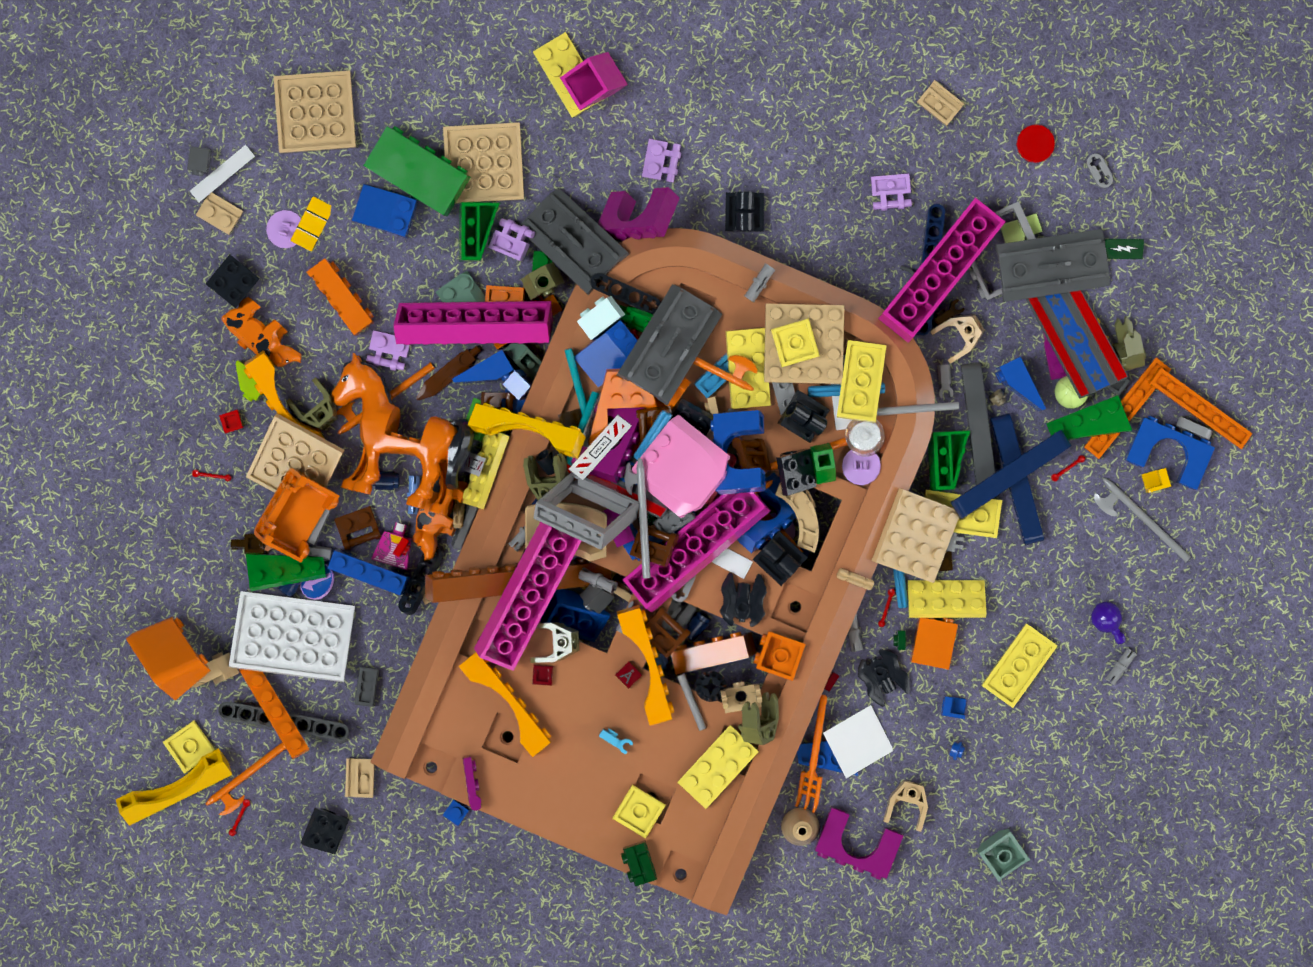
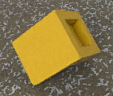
M1166 468L1141 475L1146 493L1171 487Z

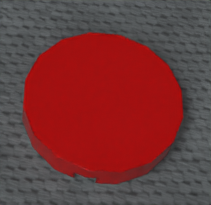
M1036 124L1023 129L1018 135L1016 142L1019 155L1031 163L1045 161L1051 156L1055 146L1054 136L1050 130Z

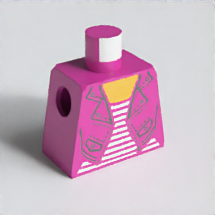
M396 522L393 533L384 531L371 559L407 570L410 549L405 556L402 554L401 557H397L393 554L402 537H405L404 533L407 525ZM406 537L410 540L409 545L411 546L412 538Z

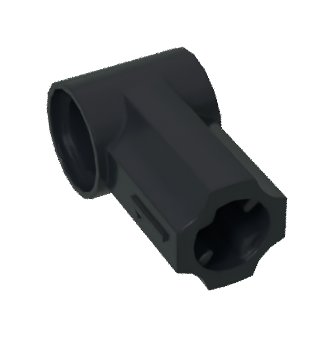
M554 446L541 451L535 459L547 475L555 473L553 458L560 454Z

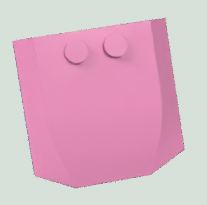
M680 415L675 416L666 424L640 457L645 470L646 490L680 518L703 507L725 479L728 460L730 461V456ZM638 461L632 468V472L634 474H637L636 468Z

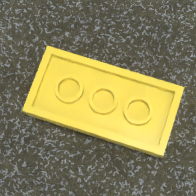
M566 32L533 51L572 118L593 106L591 105L583 110H579L560 79L561 76L583 62Z
M765 328L725 331L727 360L733 355L743 356L751 360L758 370L757 374L747 371L742 380L754 388L753 391L742 389L729 382L731 409L771 406L769 382H764ZM728 360V373L733 375L736 365Z
M848 340L837 418L876 423L887 345Z
M502 433L492 436L484 435L482 449L477 455L486 459L479 477L470 474V482L468 488L463 493L462 503L484 510L510 436Z
M925 490V498L953 508L951 502L961 496L960 494ZM991 499L962 519L959 517L954 532L997 538L1002 500Z
M908 580L909 618H986L985 580H935L934 583L926 580Z
M1025 623L981 686L1014 708L1057 648V645Z
M730 725L678 783L707 809L759 751L751 743L744 742L741 734Z

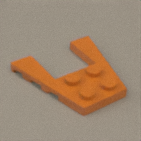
M606 369L588 445H591L608 426V408L657 407L652 394L634 383L617 376L620 369ZM652 416L646 418L647 432L652 427Z

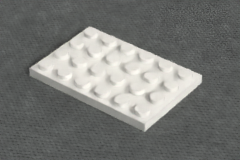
M241 591L229 667L344 682L355 606Z

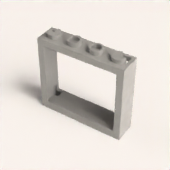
M1019 201L994 212L999 217H1002L1013 211L1026 240L1036 239ZM974 261L971 265L972 270L969 272L973 281L977 280L980 287L977 290L981 298H985L988 301L1001 295L1002 288L991 293L989 292Z
M571 472L536 502L533 519L602 550L637 518L640 502L588 478L582 480ZM572 492L620 514V516L604 529L556 505Z

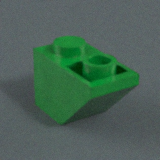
M830 443L811 446L816 484L836 481V467Z

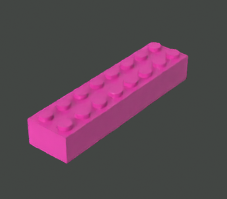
M975 197L878 319L909 343L1006 221Z
M551 301L399 303L393 326L396 344L549 343L553 313Z
M755 492L723 494L676 533L679 535V539L674 546L667 568L650 562L651 578H643L642 564H640L623 581L642 605L650 612H653L768 514L770 509Z
M542 522L539 523L474 647L480 658L514 671L573 559L581 540Z

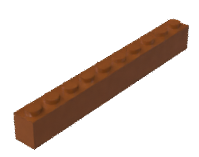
M576 557V560H571L557 589L589 586L590 583L578 578L582 568H586L594 573H601L604 575L603 577L610 580L612 571L581 557ZM506 564L505 567L487 566V569L474 567L469 568V571L454 569L451 570V573L432 572L431 575H425V598L432 603L502 596L517 565Z

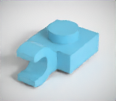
M603 728L599 737L620 749L622 753L627 754L628 751L623 748V744L629 743L633 745V742L630 739L620 740L617 737L618 733L610 728L605 730Z

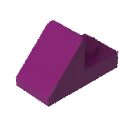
M609 509L602 511L607 516V526L620 516V514ZM629 525L614 538L617 547L635 540Z

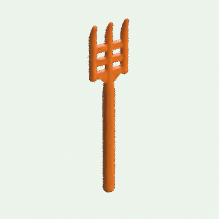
M821 695L819 699L810 769L808 772L801 771L795 804L798 807L802 794H805L804 810H806L811 797L815 798L812 813H815L818 807L822 777H818L815 770L818 762L827 704L826 695Z

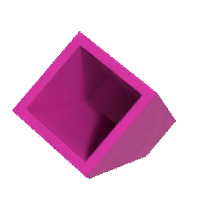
M608 52L588 57L560 77L579 110H583L615 94L628 85Z

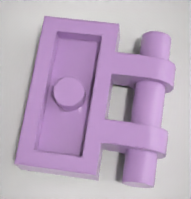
M649 139L642 177L661 181L662 173L668 174L666 181L674 183L675 176L678 174V159L681 158V145L673 144V149L670 151L667 150L668 142ZM665 156L671 157L669 168L663 167Z
M909 174L871 177L872 197L880 196V202H873V210L881 209V211H887L888 208H898L899 210L904 209V207H912L911 199H904L903 194L911 193ZM886 195H897V200L887 201Z
M502 218L499 225L504 228L502 232L495 230L488 248L523 262L530 246L524 240L526 237L534 238L535 232L530 230L528 226H520L511 219L506 220ZM512 231L518 233L516 238L510 236Z
M373 330L369 349L376 351V355H367L366 362L372 363L376 367L385 366L389 367L390 370L396 371L398 369L404 371L405 363L398 362L399 356L407 358L410 344H396L395 335ZM382 353L392 354V360L381 358Z

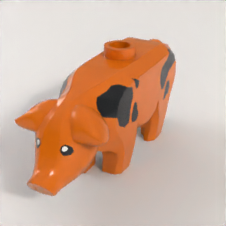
M251 298L243 299L238 308L229 310L222 316L221 319L227 329L239 339L237 343L243 349L249 348L256 355L264 350L272 363L277 367H284L291 362L301 363L302 355L298 351L281 344L283 336L288 331L274 319L265 326L261 321L253 318L256 311L261 307Z
M440 477L434 484L433 496L426 500L424 510L419 509L416 517V530L413 535V542L424 553V560L433 559L437 548L438 535L449 534L453 537L456 529L453 527L454 520L449 517L453 510V500L456 499L460 503L463 501V493L468 488V483L459 481L458 489H453V498L448 506L449 512L447 516L429 512L430 505L438 499Z

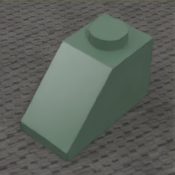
M511 343L504 352L534 381L542 362L524 344Z

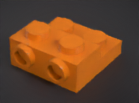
M770 631L767 634L763 633L760 645L763 646L761 653H756L753 662L757 664L756 669L793 681L806 644Z

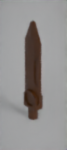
M476 345L470 351L466 349L464 352H460L426 380L416 399L422 400L435 396L453 381L454 377L463 373L476 360L474 357L481 352L479 347Z

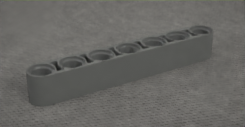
M980 362L961 365L976 485L995 473Z
M223 702L218 708V713L223 721L275 731L270 722L262 723L260 721L261 717L265 715L262 708L233 702ZM225 708H232L233 712L229 716H224L223 710ZM245 711L252 713L251 717L247 720L241 718L242 713ZM288 713L297 729L301 722L308 724L306 730L298 729L303 737L335 743H345L350 737L349 729L345 724ZM319 726H326L327 731L324 734L317 733V728ZM339 729L346 731L345 736L342 738L335 735Z

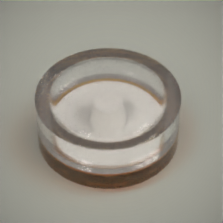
M877 419L876 423L852 420L846 428L845 439L853 453L858 456L869 457L881 450L885 442V433Z

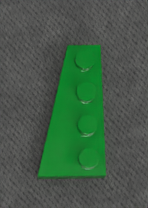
M1118 395L1046 423L1050 435L1062 430L1068 440L1106 434L1111 435L1120 432H1133Z
M246 554L251 591L327 577L323 557L307 556L302 562H299L289 556Z

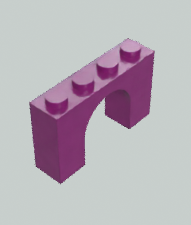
M669 187L654 188L645 210L637 218L629 221L636 201L626 191L611 192L598 225L614 240L624 241L631 237L638 240L641 238L664 237L680 198Z
M644 407L607 409L609 423L619 415L632 426L623 435L619 445L604 456L589 473L590 475L614 483H618L619 478L623 477L626 462L630 461L634 444H637L640 439L639 419L636 417V411L644 409ZM582 447L579 457L584 453L587 447ZM573 458V459H572V461H571L572 465H573V464L575 463V461L577 460L576 458Z
M831 806L814 848L818 852L817 855L828 859V856L832 857L836 863L846 866V863L850 864L854 870L861 873L864 870L871 873L870 876L881 880L882 877L887 879L903 839V834L884 827L877 847L872 853L864 857L852 856L844 850L841 841L850 814Z

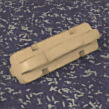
M455 499L453 527L461 529L463 527L465 504Z
M842 568L838 570L837 578L867 590H872L874 586L873 580L865 579V577L852 572L848 573L847 570Z

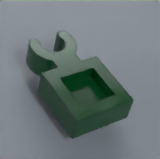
M896 630L895 634H893V646H896L897 650H906L905 630Z

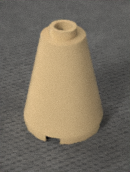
M794 808L788 811L783 817L781 824L785 839L797 846H804L813 842L820 828L817 816L811 810H804V808ZM800 828H805L803 832H799Z

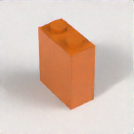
M918 618L910 662L949 670L958 624L954 623V619L943 618L940 621L935 620V618Z

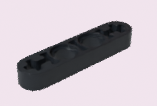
M595 273L590 277L589 282L593 289L642 311L654 314L661 304L658 298L602 273ZM601 276V280L605 283L611 280L607 287V292L604 291L606 287L603 285L596 287L595 278L598 279ZM614 284H619L622 288L619 295H614L611 292V287ZM632 292L639 294V300L636 303H632L629 300V295ZM644 295L647 296L644 300L648 302L655 300L656 308H652L650 311L649 306L646 304H642V307L639 306L643 301Z
M438 546L435 551L437 555L433 559L428 560L433 563L432 565L427 563V560H424L423 553L399 601L398 607L406 615H413L417 611L425 595V576L421 575L422 569L429 567L427 575H431L432 572L437 571L443 559V551ZM416 584H420V591L413 593V587ZM406 604H411V607H410V608H408V607L406 608L405 605H406Z

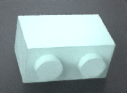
M612 296L607 298L601 297L595 302L596 307L592 310L587 308L580 314L582 318L577 322L590 340L599 336L625 315Z

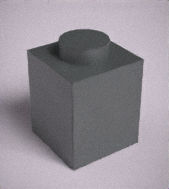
M190 146L187 170L192 171V175L203 176L204 173L209 174L212 151L210 149Z
M592 584L580 594L584 601V607L589 611L594 610L599 614L615 598L610 592L601 588H594Z

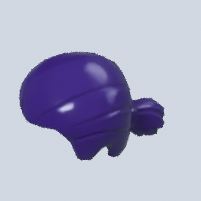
M1110 602L1098 603L1091 614L1093 625L1101 632L1112 633L1115 642L1123 644L1126 638L1119 629L1122 622L1120 609Z

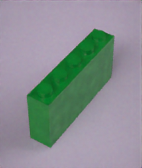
M387 126L363 166L440 214L448 217L471 179L467 175L468 171L459 165L457 168L450 165L452 161L443 155L441 158L434 155L436 151L428 146H425V148L418 145L420 141L410 136L407 138L403 136L404 131L398 127L390 128Z

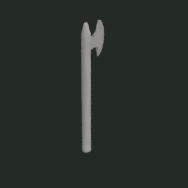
M959 402L878 408L877 416L958 410Z
M639 458L636 468L637 474L632 472L629 462L625 467L624 480L627 492L632 495L633 485L637 484L642 574L643 578H651L645 470L642 459Z
M1106 478L1103 479L1111 493L1107 497L1102 498L1095 492L1094 500L1101 510L1110 516H1118L1119 514L1113 509V505L1120 499L1185 562L1189 560L1191 556L1113 482Z

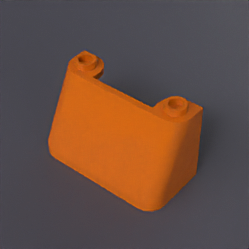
M291 468L284 476L254 529V535L262 543L302 562L310 552L307 543L309 536L325 509H334L338 504L340 496L303 473Z
M170 617L132 633L126 640L153 682L176 701L211 670L207 666L208 660L202 653L198 655L183 635V622L178 617L175 619Z

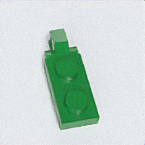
M619 305L625 313L620 319L627 324L626 327L643 332L653 314L634 307Z

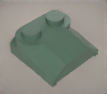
M468 271L458 275L436 291L442 302H485V295Z
M1009 829L998 831L981 843L977 850L998 882L1025 862L1030 861Z

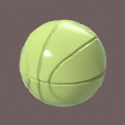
M1067 376L1061 378L1055 386V398L1065 408L1074 409L1080 407L1088 398L1086 396L1079 399Z

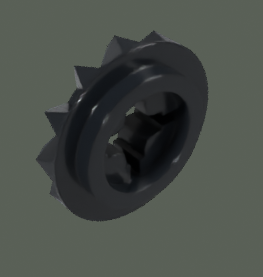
M716 671L703 672L698 676L695 683L697 695L702 700L708 702L719 700L721 698L720 690L726 689L724 677ZM710 678H712L714 685L719 686L713 689L711 695L708 688L702 687V685L709 684Z

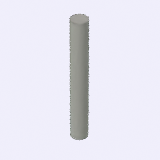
M682 674L677 677L698 729L701 731L706 728V725L686 676Z

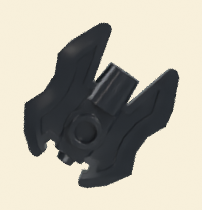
M731 572L728 573L721 587L723 605L720 613L724 621L730 626L734 625L733 618L735 617L739 619V622H745V620L751 618L749 622L750 627H754L765 615L763 599L767 591L763 578L760 574H757L751 593L750 584L738 583L736 592L733 574Z
M880 649L879 653L882 658L873 657L869 665L866 664L867 661L865 659L860 661L858 677L864 681L867 687V695L871 700L884 707L885 702L881 687L886 694L891 693L896 689L895 681L908 694L910 692L908 674L898 664V655L891 651Z

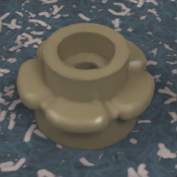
M1001 389L993 392L989 396L991 405L1000 406L1005 403L1007 393Z

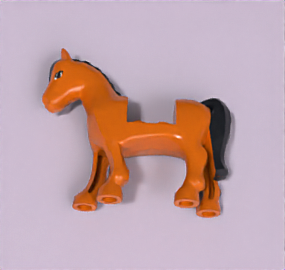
M353 353L352 361L346 362L343 365L341 378L333 389L331 397L337 406H345L355 399L362 398L360 438L364 447L358 467L349 478L343 479L341 488L370 495L373 484L380 480V454L416 456L422 464V479L416 491L408 497L406 505L424 510L426 500L433 496L434 484L440 477L438 499L430 505L429 512L447 516L449 512L448 506L453 498V489H458V472L474 444L475 434L468 425L469 421L467 419L448 421L433 416L425 426L421 441L409 437L408 440L407 437L397 434L400 423V409L391 400V393L383 374L374 365L362 362L360 356Z

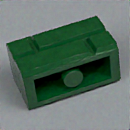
M646 841L623 848L624 852L621 853L623 863L629 866L630 871L627 872L630 883L634 882L635 886L657 880V874Z

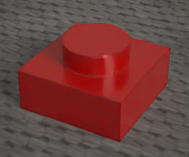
M238 410L219 415L225 434L244 428Z
M402 537L393 554L397 557H401L402 554L405 556L411 548L409 545L410 540Z

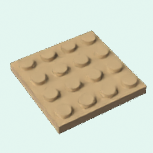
M350 70L273 76L280 154L356 148Z
M520 122L443 127L445 157L452 161L450 165L455 168L458 165L468 171L467 175L471 177L455 204L461 202L524 200Z
M765 304L764 382L841 384L843 378L844 305ZM809 318L820 356L781 367L771 329Z
M276 414L246 477L275 493L289 469L293 468L327 487L345 450L287 418Z
M899 488L872 561L934 583L959 515L954 508Z

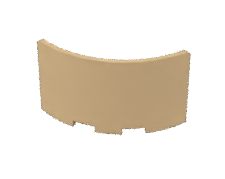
M779 483L775 495L785 500L791 506L798 520L799 537L796 545L815 553L819 538L817 514L811 501L803 491L783 496L781 483Z
M560 502L556 505L604 529L607 527L606 514L597 509L573 503ZM536 504L526 506L525 548H527L540 521L533 519ZM581 541L575 555L588 561H594L606 557V546L600 550Z

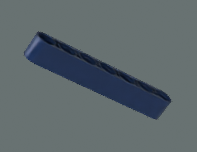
M933 204L927 210L920 266L929 256L926 252L927 247L933 246L935 248L943 236L945 209L940 204ZM933 208L940 210L941 216L939 218H934L931 215ZM929 228H937L938 236L931 237L929 235ZM933 313L925 322L927 330L924 333L918 331L916 335L925 336L930 332Z
M1010 413L990 418L991 425L994 426L992 428L996 443L999 444L997 447L1001 461L1004 463L1002 464L1003 467L1021 456ZM1026 476L1009 487L1011 498L1014 499L1012 502L1016 516L1019 518L1018 524L1021 535L1024 536L1023 542L1025 546L1044 541L1030 484Z
M1062 430L1057 431L953 500L951 505L961 519L1070 448L1072 446Z

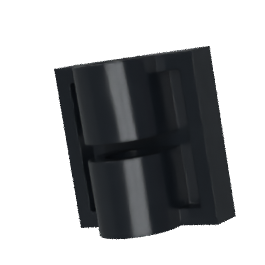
M726 192L725 231L764 232V193Z
M229 254L206 282V285L236 308L260 278Z
M797 390L778 424L811 443L815 435H820L827 426L826 416L830 409Z
M682 398L672 418L680 415L706 436L711 428L713 415Z
M811 449L781 453L780 457H776L783 496H789L817 487Z
M779 531L752 560L782 586L808 557Z
M314 808L301 844L336 854L349 818L324 808Z

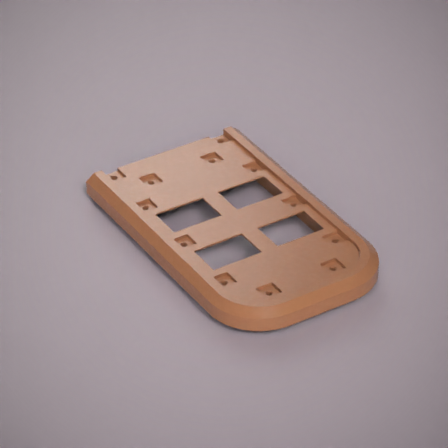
M671 228L667 229L664 237L641 238L639 240L631 237L619 243L629 255L621 262H618L606 274L607 276L658 298L660 302H662L673 284L711 305L722 314L699 352L698 358L714 365L727 353L725 331L765 328V304L844 305L843 355H846L848 340L887 345L882 375L885 393L879 396L878 408L935 403L932 377L921 349L913 338L909 343L878 319L884 312V309L878 305L722 237L703 231ZM766 263L774 268L775 272L766 283L767 287L763 288L755 302H752L744 295L754 282L752 281L753 278L758 276ZM601 280L596 287L603 285L606 287L604 291L607 292V287L611 280H608V283ZM576 284L521 409L522 413L534 419L535 417L543 418L549 423L553 421L560 423L559 414L578 409L580 418L582 417L564 350L572 348L575 356L594 340H590L577 321L582 318L580 314L587 308L592 310L596 307L595 302L603 296L605 298L610 296L595 289L588 295ZM614 284L611 287V292L614 295H619L622 291L619 284ZM637 292L630 293V302L636 303L639 300ZM644 295L643 301L639 306L642 307V304H646L649 306L650 311L652 308H656L655 300L648 302L644 300L647 297ZM613 298L618 305L633 308V306ZM637 331V335L640 338L643 332ZM576 362L586 402L588 403L592 391L599 393V395L601 394L602 385L597 387ZM692 364L685 376L691 383L671 410L672 416L682 398L706 411L704 403H708L707 398L693 383L707 370ZM728 381L723 383L708 397H715L719 413L728 412V409H731ZM769 382L771 406L733 409L737 411L760 410L764 414V434L743 435L740 437L744 440L763 439L770 463L777 461L776 457H780L781 453L810 449L811 446L830 443L842 438L846 439L847 445L833 450L836 481L816 484L817 487H814L842 501L812 571L799 567L780 586L752 560L761 550L757 549L751 554L737 540L728 547V549L753 562L744 579L733 574L736 592L738 583L750 584L751 593L757 574L762 576L767 591L763 599L765 615L757 625L750 627L749 622L751 618H748L745 622H739V619L734 617V623L761 635L763 633L767 634L770 631L805 643L806 645L793 681L767 673L761 687V696L768 692L769 698L772 693H775L778 698L779 720L774 740L765 745L751 743L759 751L758 754L707 809L693 798L678 781L730 725L741 734L738 725L742 724V711L725 713L722 702L718 700L714 702L704 701L697 695L696 691L691 689L706 725L705 729L699 731L681 685L661 676L662 684L666 683L669 694L666 695L667 702H672L675 713L671 714L672 720L650 726L644 708V702L650 685V671L643 669L646 658L640 648L629 637L616 631L607 653L579 641V651L566 657L564 660L531 663L530 658L548 657L553 654V631L547 628H536L514 671L490 661L488 662L492 669L496 667L502 674L500 679L512 686L515 690L513 695L517 699L520 697L527 705L525 707L526 711L529 714L532 712L538 718L539 722L537 724L541 729L545 727L551 735L549 738L551 743L532 757L520 743L518 721L509 703L492 688L480 683L471 682L459 668L460 664L476 652L474 647L501 596L438 603L370 763L386 772L403 779H410L470 806L462 758L463 756L470 755L471 760L476 762L477 771H474L473 775L474 779H478L479 791H476V795L481 798L482 805L479 809L480 811L624 873H627L630 869L628 864L623 863L621 853L624 852L623 848L646 841L657 874V880L648 883L691 900L692 903L708 910L727 915L867 590L837 578L838 570L842 568L847 570L848 573L858 574L865 577V579L872 578L878 564L872 561L873 555L899 488L909 491L931 438L935 411L876 417V423L872 424L879 430L880 440L872 450L880 458V473L873 482L861 486L853 484L843 474V459L850 450L856 447L851 442L853 428L836 430L832 396L811 397L830 409L826 416L827 426L820 435H815L811 443L778 424L782 415H780L772 382ZM793 383L795 393L799 390L807 396L809 386L831 385L823 383ZM854 420L855 426L865 421ZM711 428L706 435L710 440L714 439V432L711 431ZM512 430L484 510L479 508L453 570L469 571V568L474 567L487 569V566L505 567L506 564L518 565L525 550V543L518 552L514 550L516 544L512 548L508 543L519 533V528L525 526V508L531 505L536 498L527 485L523 467L524 458L533 455L536 459V456L541 451L550 449L553 445L548 439L533 431ZM746 448L747 451H757L754 448ZM536 461L539 477L555 476V473L547 475ZM572 492L561 501L562 503L588 506L601 512L607 509ZM705 503L701 509L694 511L695 514L699 515L709 505ZM639 510L637 518L632 522L637 530L640 527ZM647 513L649 527L657 529L653 524L657 517ZM613 539L606 545V557L590 562L626 577L642 564V559L640 561L637 559L632 560L623 545L617 547ZM710 562L696 574L694 583L684 602L723 618L720 613L723 605L721 587L730 571ZM684 586L675 592L676 598L679 599L680 596H685V593H683ZM634 593L629 603L634 601L632 607L637 605L643 606L642 610L645 609L648 621L661 606L668 611L673 598H668L653 612L647 610ZM794 601L799 602L801 605L798 612L790 610V604ZM660 618L657 622L662 625L663 619ZM628 661L642 674L629 689L615 676ZM534 665L553 666L552 686L532 684ZM603 728L605 730L608 728L618 733L617 737L620 740L630 739L633 742V745L629 743L623 744V748L628 751L627 754L622 753L620 749L599 737ZM506 731L512 732L513 740H504L503 733ZM428 762L436 763L437 770L435 772H430L427 769ZM632 784L646 793H654L657 800L666 804L646 838L612 819ZM678 869L686 871L687 874L684 878H678L675 875Z

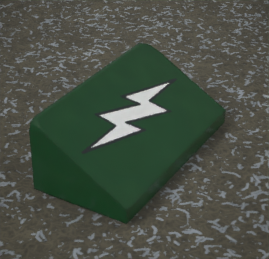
M1105 239L1107 259H1143L1144 239Z

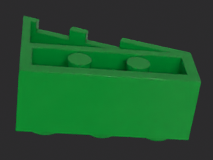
M461 202L459 204V262H479L481 260L500 203Z
M970 431L932 432L928 444L930 490L955 489Z

